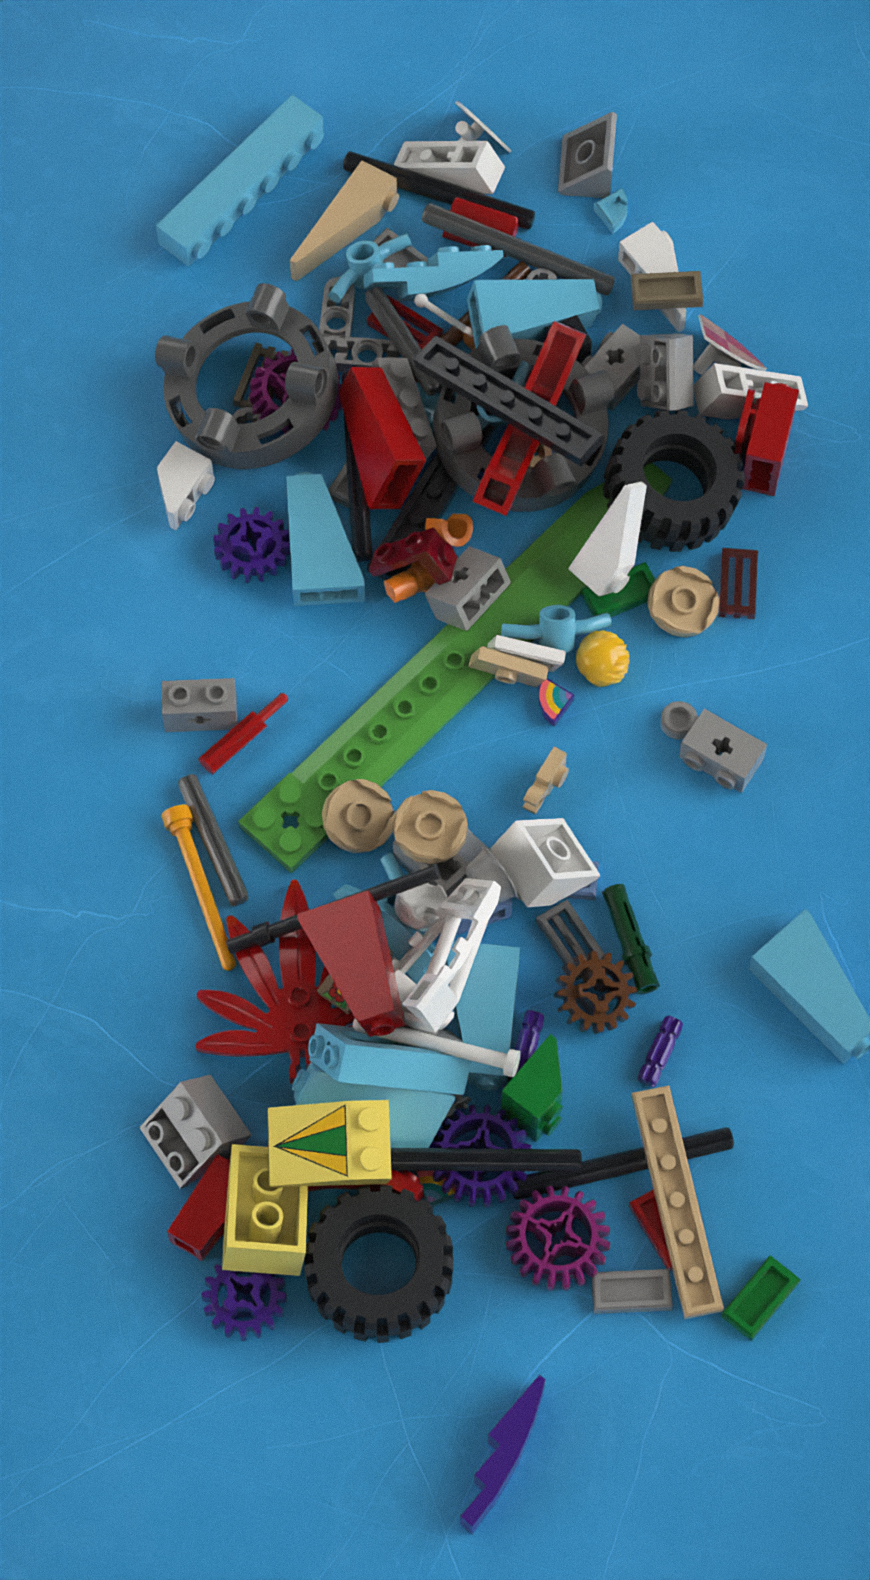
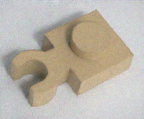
M553 747L538 771L535 782L523 798V801H525L524 809L536 815L545 797L549 796L553 787H561L569 772V768L566 767V752Z

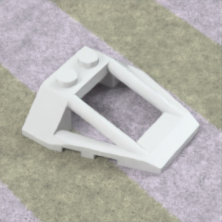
M465 878L435 911L439 918L425 934L422 935L417 931L408 940V943L413 947L400 961L393 956L392 964L405 1024L409 1027L436 1033L437 1030L444 1029L453 1019L454 1012L452 1010L460 1000L489 918L498 904L501 886L495 881ZM461 919L472 920L466 939L463 937L457 939L452 948L456 955L449 966H446L445 963ZM440 934L427 972L418 984L414 983L405 973Z

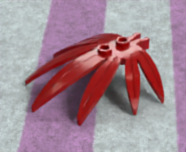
M296 879L292 880L288 887L282 908L281 920L309 910L305 895ZM230 915L226 918L230 939L250 932L234 916ZM303 929L279 937L282 989L278 988L273 970L262 948L256 945L235 953L248 981L270 1011L268 1013H264L249 1001L228 992L218 990H199L197 992V1000L215 1014L234 1024L257 1031L228 1030L212 1034L196 1043L195 1048L197 1052L236 1057L289 1053L291 1060L289 1081L290 1084H293L297 1072L301 1069L300 1057H306V1069H308L311 1063L309 1061L308 1044L311 1036L315 1034L316 1024L346 1026L353 1023L355 1016L352 1012L348 1015L338 1007L332 1009V1003L317 993L329 972L324 965L320 985L316 987V950Z

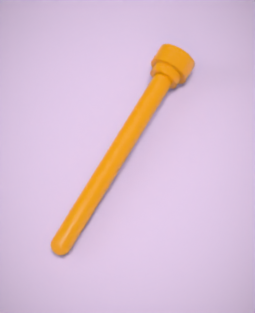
M185 804L173 806L165 810L161 814L165 829L177 838L221 966L224 970L231 971L236 966V960L234 955L228 950L226 944L228 938L190 833L192 830L191 824L194 821L190 808Z

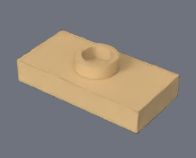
M484 646L471 655L468 666L494 674L495 679L503 683L515 684L520 682L532 687H538L547 678L549 670L545 665Z

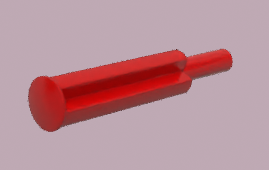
M280 693L258 714L254 711L249 713L198 758L202 767L211 775L217 772L267 727L264 722L288 702V696L285 693Z

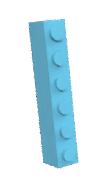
M291 95L156 225L158 244L188 267L197 258H203L211 245L220 236L223 237L229 233L234 222L243 214H248L254 208L256 201L265 192H271L276 187L279 179L288 170L292 171L297 167L302 156L310 149H315L321 143L324 137L323 116L294 95Z

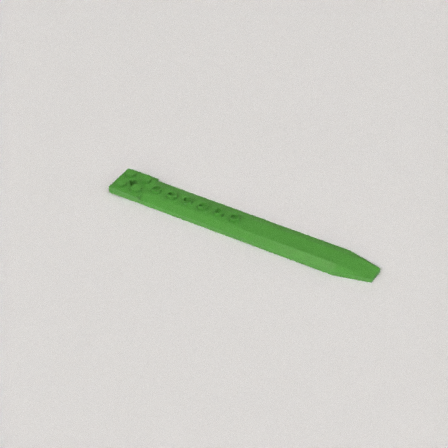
M653 463L644 466V474L651 487L662 496H665L672 484V478ZM605 482L587 491L505 569L511 584L467 631L447 624L292 773L289 772L238 821L239 827L292 874L329 838L323 827L322 810L325 799L334 788L347 781L365 779L382 787L495 678L494 674L468 666L471 655L482 646L487 647L488 643L496 635L501 636L503 623L519 625L539 624L540 611L543 608L551 605L568 607L581 595V589L587 587V585L568 568L608 511L607 504L609 499H606L603 493ZM516 639V640H521V641H525V642L531 643L534 639ZM286 816L298 817L297 823L299 826L296 829L292 826L285 829L282 827L284 824L283 818Z

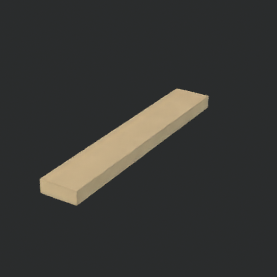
M670 1086L634 1092L631 1094L632 1103L684 1319L722 1312L724 1307Z

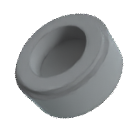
M676 701L668 704L663 709L661 715V728L663 732L670 738L684 739L698 718L697 712L686 702Z

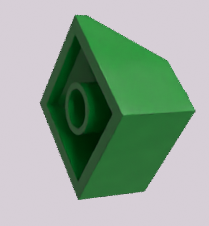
M550 1034L502 1090L501 1109L506 1112L505 1118L507 1120L516 1118L518 1120L517 1128L525 1130L527 1136L535 1142L543 1134L551 1135L562 1120L559 1115L563 1109L561 1105L563 1089L557 1039Z

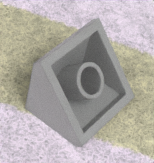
M610 112L563 135L558 193L567 196L605 198L610 195L617 114Z

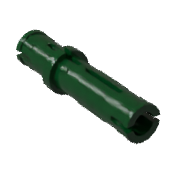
M615 884L604 889L605 891L602 894L622 946V960L624 965H627L633 974L637 994L651 993L657 990V987H660L650 960L652 956L651 950L642 939L625 885Z

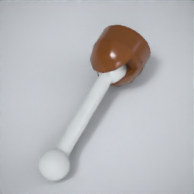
M416 295L414 303L417 307L427 308L461 330L465 345L472 351L476 349L471 324L466 326L430 303L426 295Z

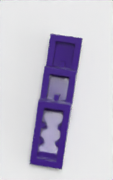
M540 1374L488 1434L487 1443L495 1451L474 1475V1484L482 1491L460 1516V1524L471 1534L474 1533L498 1501L519 1464L534 1428L545 1389L546 1379Z

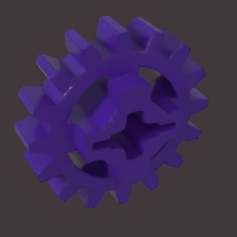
M259 507L254 508L253 514H247L244 508H240V517L238 518L229 513L227 515L228 525L219 523V534L213 537L214 546L216 547L214 548L215 559L220 560L221 570L225 571L231 568V578L234 580L240 574H243L245 583H249L252 576H257L260 582H264V573L266 572L275 577L277 575L276 565L285 567L287 564L285 555L291 554L290 543H288L290 541L289 530H284V521L278 519L273 522L272 511H268L264 516L260 515ZM248 538H251L252 544L256 547V552L250 546Z
M216 1264L214 1270L217 1277L205 1278V1284L211 1290L201 1293L202 1300L211 1303L203 1308L206 1317L216 1315L211 1322L212 1327L216 1330L224 1325V1333L227 1338H230L234 1331H238L241 1341H246L247 1333L253 1331L258 1339L261 1338V1327L264 1325L270 1330L275 1329L272 1317L283 1318L284 1310L278 1304L287 1302V1294L278 1291L285 1286L284 1279H273L276 1274L222 1270V1266ZM245 1273H247V1274H252L250 1277H238V1276H237L238 1274H245ZM223 1286L228 1295L220 1307L218 1297ZM269 1287L271 1296L266 1308L261 1301V1296L266 1292V1288ZM236 1290L244 1295L251 1293L253 1304L244 1299L238 1301ZM239 1317L252 1318V1320L248 1321H238L237 1319Z

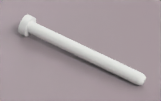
M355 1018L352 1028L357 1032L367 1034ZM403 1027L396 1028L388 1035L376 1036L504 1069L503 1075L509 1077L515 1076L520 1061V1051L509 1049L508 1054Z

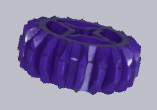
M472 1104L469 1106V1115L465 1116L458 1108L454 1111L455 1122L445 1117L442 1122L444 1130L439 1129L434 1137L437 1142H432L429 1148H480V1143L484 1142L483 1149H503L494 1146L490 1142L489 1132L500 1137L509 1149H531V1145L522 1143L527 1137L525 1130L515 1131L518 1126L516 1118L504 1122L506 1112L503 1109H500L496 1116L491 1115L490 1105L484 1106L483 1113H477L476 1106ZM477 1130V1134L472 1140L459 1141L458 1144H453L461 1135ZM434 1171L432 1178L434 1182H440L446 1178L441 1186V1191L444 1194L449 1193L453 1187L456 1188L453 1199L456 1203H459L465 1195L468 1196L469 1207L475 1206L476 1198H483V1205L488 1208L491 1205V1196H495L498 1202L503 1203L506 1198L504 1190L514 1195L518 1190V1186L513 1178L525 1181L527 1174L524 1171H504L500 1176L492 1180L482 1181L483 1176L488 1171H470V1180L462 1177L456 1171Z

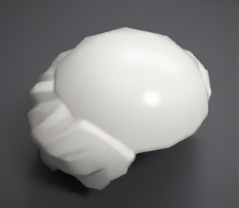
M427 883L396 894L395 913L400 921L408 927L426 932L439 918L435 911L447 899V895L440 885L434 886Z

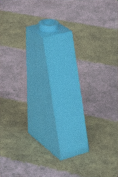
M594 279L474 280L466 299L476 349L480 343L479 337L485 331L496 326H508L513 339H528L542 342L545 341V327L552 325L554 320L560 322L577 315L584 328L587 329L591 328L596 315L600 314L602 309V297L600 293L596 292Z
M301 472L293 476H286L294 606L365 602L363 575L322 474Z
M805 909L752 956L749 970L845 1064L852 1056L859 1059L870 1049V1018L812 915Z
M453 941V944L451 946L450 952L445 963L446 966H449L454 956L456 955V953L452 951V948L456 941ZM480 943L460 1000L454 1007L459 1038L464 1043L508 1054L511 1046L520 947ZM471 1061L467 1080L468 1084L475 1085L477 1089L496 1091L498 1087L505 1088L507 1076L503 1075L504 1069Z
M312 1062L307 1071L303 1069L299 1071L292 1085V1090L295 1091L293 1096L296 1105L341 1101L389 1100L390 1148H429L455 1100L454 1094L337 1082Z

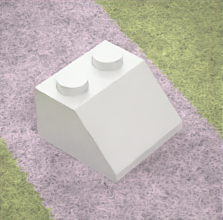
M563 818L515 821L490 848L511 878L518 895L521 897L520 900L527 907L553 905L596 881L601 876Z

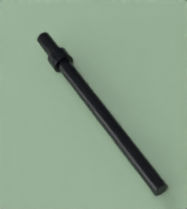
M434 864L344 898L369 891L377 902L441 878L437 865ZM297 915L272 924L266 921L252 927V931L228 939L226 944L229 952L234 954L256 945L260 948L275 943V938L303 928L298 921Z

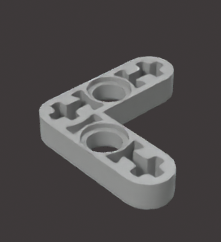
M340 277L330 279L324 287L319 331L329 350H337L334 358L337 372H349L351 367H370L374 361L366 363L358 358V354L364 350L373 351L377 355L376 358H383V352L387 353L386 358H399L400 353L391 340L351 337L355 307L354 285L352 284L343 296L342 307L336 306V302H333L328 297L329 292ZM332 318H341L346 324L342 329L333 330L327 326V322ZM348 350H352V360H347Z

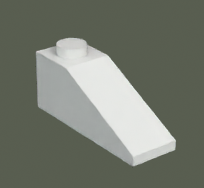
M405 141L394 162L395 166L482 194L494 193L505 169V166L488 141Z
M654 222L620 241L618 261L630 275L679 272L673 241L669 234L664 230L661 231ZM686 308L659 309L678 332L684 330Z
M714 363L693 385L699 415L728 420L741 418L748 389L756 390L754 397L756 405L757 399L761 398L765 382L771 384L783 383L791 388L798 389L799 394L795 411L805 410L808 407L802 379L799 376Z
M642 481L623 487L568 568L598 596L612 592L618 593L629 581L627 574L635 564L647 488Z

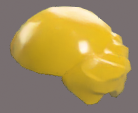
M604 630L591 632L583 638L576 651V666L579 672L597 687H606L621 682L624 675L628 673V665L630 663L629 651L626 650L627 644H624V641L612 632Z

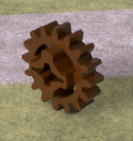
M591 951L587 954V960L582 954L577 955L573 958L574 964L568 962L562 967L566 975H560L555 979V982L562 986V990L555 992L554 997L563 999L564 1002L557 1010L558 1012H569L570 1016L566 1021L567 1024L570 1025L575 1021H579L580 1032L587 1031L591 1025L594 1034L603 1032L604 1025L611 1031L617 1028V1021L624 1022L629 1018L624 1009H631L636 1005L634 1001L628 999L629 995L637 992V987L628 986L627 981L633 977L632 972L623 974L620 971L624 965L622 960L612 964L611 953H606L599 959L597 951ZM582 970H585V973L582 974L583 981L578 985H573L577 975ZM593 987L595 991L607 994L597 998L596 994L584 991ZM617 999L614 1009L606 1015V1012L609 1011V1002ZM577 1003H578L583 1009H585V1012L582 1011V1010L579 1008V1006L577 1005Z

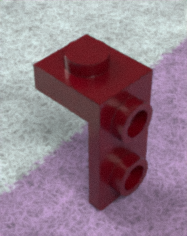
M433 527L422 532L411 533L406 538L396 542L384 543L379 546L374 552L369 572L373 577L419 561L436 583L441 585L451 581L457 556L452 546L447 544Z

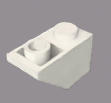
M175 441L158 465L157 473L169 526L177 530L182 521L186 522L191 518L195 511L197 500L202 494L206 495L214 484L215 476L213 475L212 460Z

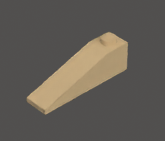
M361 161L290 259L291 279L295 281L300 280L380 222L387 211L391 212L399 199L397 178Z

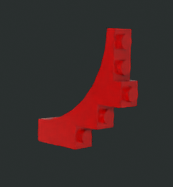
M554 320L525 385V389L557 406L587 334ZM508 424L485 470L472 502L506 516L513 505L540 442Z
M218 1154L216 1155L167 1230L171 1243L201 1261L205 1259L220 1238L224 1236L230 1156L228 1159H225ZM391 1170V1180L387 1184H382L392 1185V1191L401 1194L403 1188L414 1193V1200L418 1202L423 1198V1186L419 1184L420 1179L407 1170H400L399 1172ZM370 1184V1192L380 1191L381 1184ZM367 1185L308 1186V1192L323 1189L358 1190V1187Z

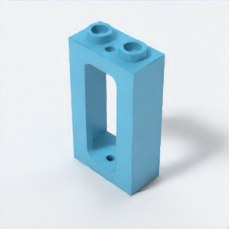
M317 1023L315 1034L311 1036L308 1044L309 1061L334 1080L342 1083L464 1095L471 1064L470 1060L376 1036L369 1037L368 1034L357 1032L352 1027Z

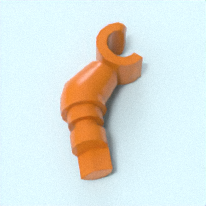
M453 513L447 520L427 518L425 529L428 530L434 527L447 544L452 547H460L470 540L473 532V521L466 514ZM419 561L413 562L411 568L407 571L394 575L383 582L387 595L396 603L410 598L416 593H426L436 581Z

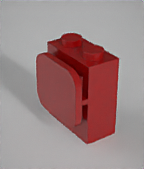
M765 382L761 398L757 399L756 405L754 403L756 390L748 389L736 436L735 445L737 447L734 454L739 453L742 455L745 452L743 471L745 483L742 489L775 496L791 433L799 390L783 383L771 384Z

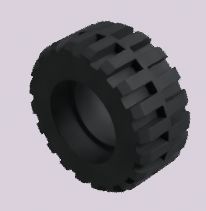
M668 410L656 411L653 418L646 414L638 418L636 424L629 425L623 431L621 438L617 440L603 477L606 480L603 485L604 497L609 499L608 509L625 485L642 481L647 486L638 542L641 543L642 540L650 542V548L661 550L662 546H667L670 552H681L685 545H687L689 550L701 547L703 541L711 542L718 536L720 530H724L741 498V490L745 483V474L741 471L744 464L739 453L734 454L737 446L730 437L725 439L722 436L724 430L717 424L710 426L705 422L707 418L698 414L695 418L687 416V411L676 410L674 415H669ZM657 461L679 463L695 474L701 483L704 495L691 501L668 499L651 487L645 477L643 467Z
M381 1184L380 1191L370 1192L369 1185L358 1187L357 1195L350 1197L349 1193L345 1192L338 1196L337 1204L334 1207L327 1204L320 1212L319 1222H313L308 1232L309 1241L306 1243L304 1258L308 1291L312 1302H316L318 1306V1312L325 1320H332L335 1329L343 1334L347 1330L353 1332L354 1339L366 1342L367 1336L377 1337V1343L389 1342V1336L399 1335L400 1340L411 1336L413 1328L418 1326L422 1330L430 1323V1317L433 1313L439 1314L445 1304V1296L450 1293L452 1285L453 1246L451 1237L446 1233V1224L440 1215L435 1216L433 1214V1206L425 1199L420 1202L414 1200V1193L404 1188L401 1194L394 1193L392 1185ZM371 1233H388L403 1239L411 1246L416 1258V1268L412 1279L401 1289L385 1295H371L355 1289L347 1282L342 1270L344 1252L355 1240Z

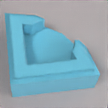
M623 188L594 203V211L612 234L622 227L627 217L628 198Z

